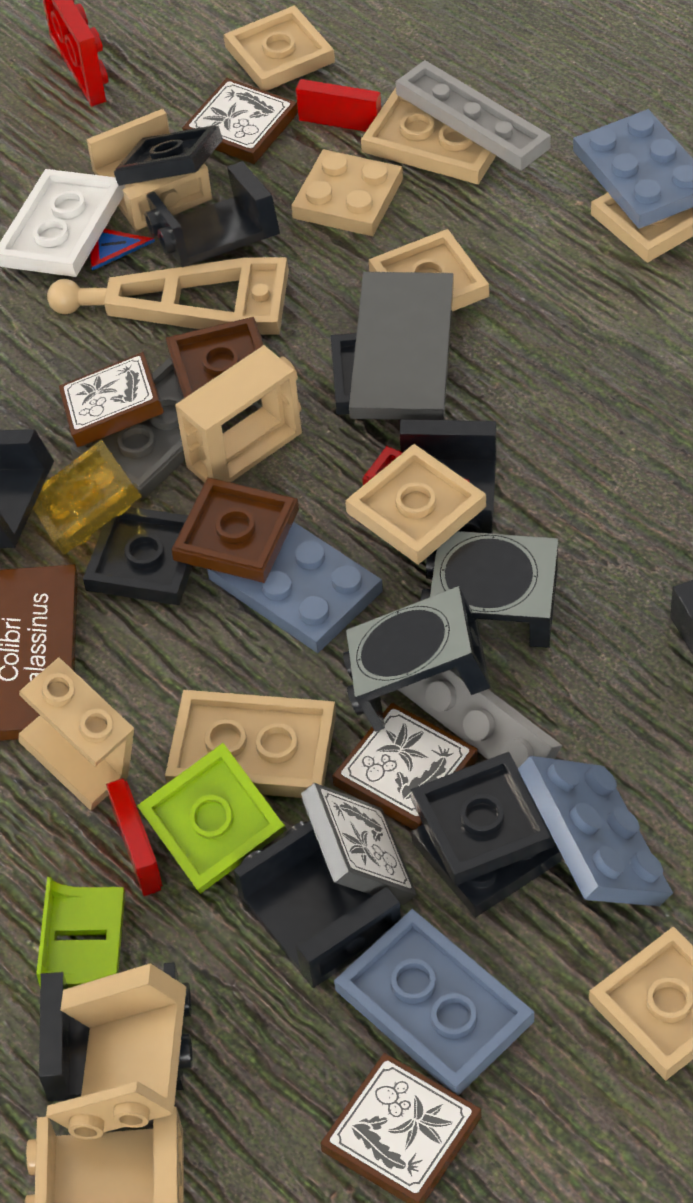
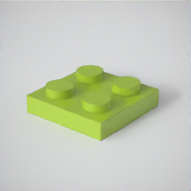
M224 743L220 744L137 805L200 894L238 867L250 853L261 850L287 831L285 825Z

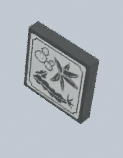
M313 783L301 793L303 803L334 883L370 895H374L387 887L401 905L406 904L417 895L382 808L317 783Z

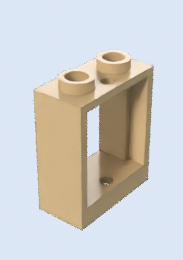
M263 345L175 404L186 467L204 483L207 477L231 483L302 434L300 421L301 405L298 400L296 386L298 376L294 366L287 358H279ZM259 399L262 400L261 408L222 433L221 425Z

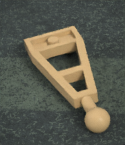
M287 257L237 258L190 265L183 268L177 267L109 277L107 288H80L72 280L60 279L50 286L47 300L50 307L59 314H71L80 306L104 305L107 316L194 329H204L254 317L260 335H280L289 268ZM239 281L234 312L179 305L181 289ZM163 291L161 302L127 297Z

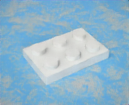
M45 169L0 242V267L77 277L124 196L122 189L125 188V185L118 186L115 177Z

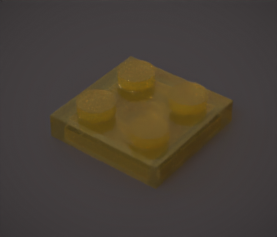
M100 440L44 483L33 509L52 541L65 555L74 547L88 541L95 531L111 519L125 513L131 504L142 497V495L110 449Z

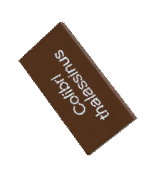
M75 564L0 570V741L19 739V733L40 716L19 695V691L58 657L75 672L78 573Z

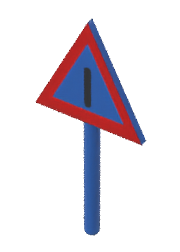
M104 229L90 253L92 271L155 242V238Z

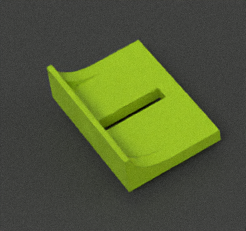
M47 877L36 973L39 986H41V974L63 972L68 988L119 973L125 903L124 887H73L60 884L51 877ZM106 935V940H57V936Z

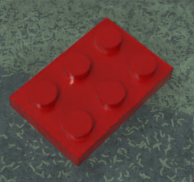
M43 0L50 37L90 106L106 102L103 85L109 83L102 60L98 59V52L103 51L102 42L95 27H88V19L82 4H74V0Z

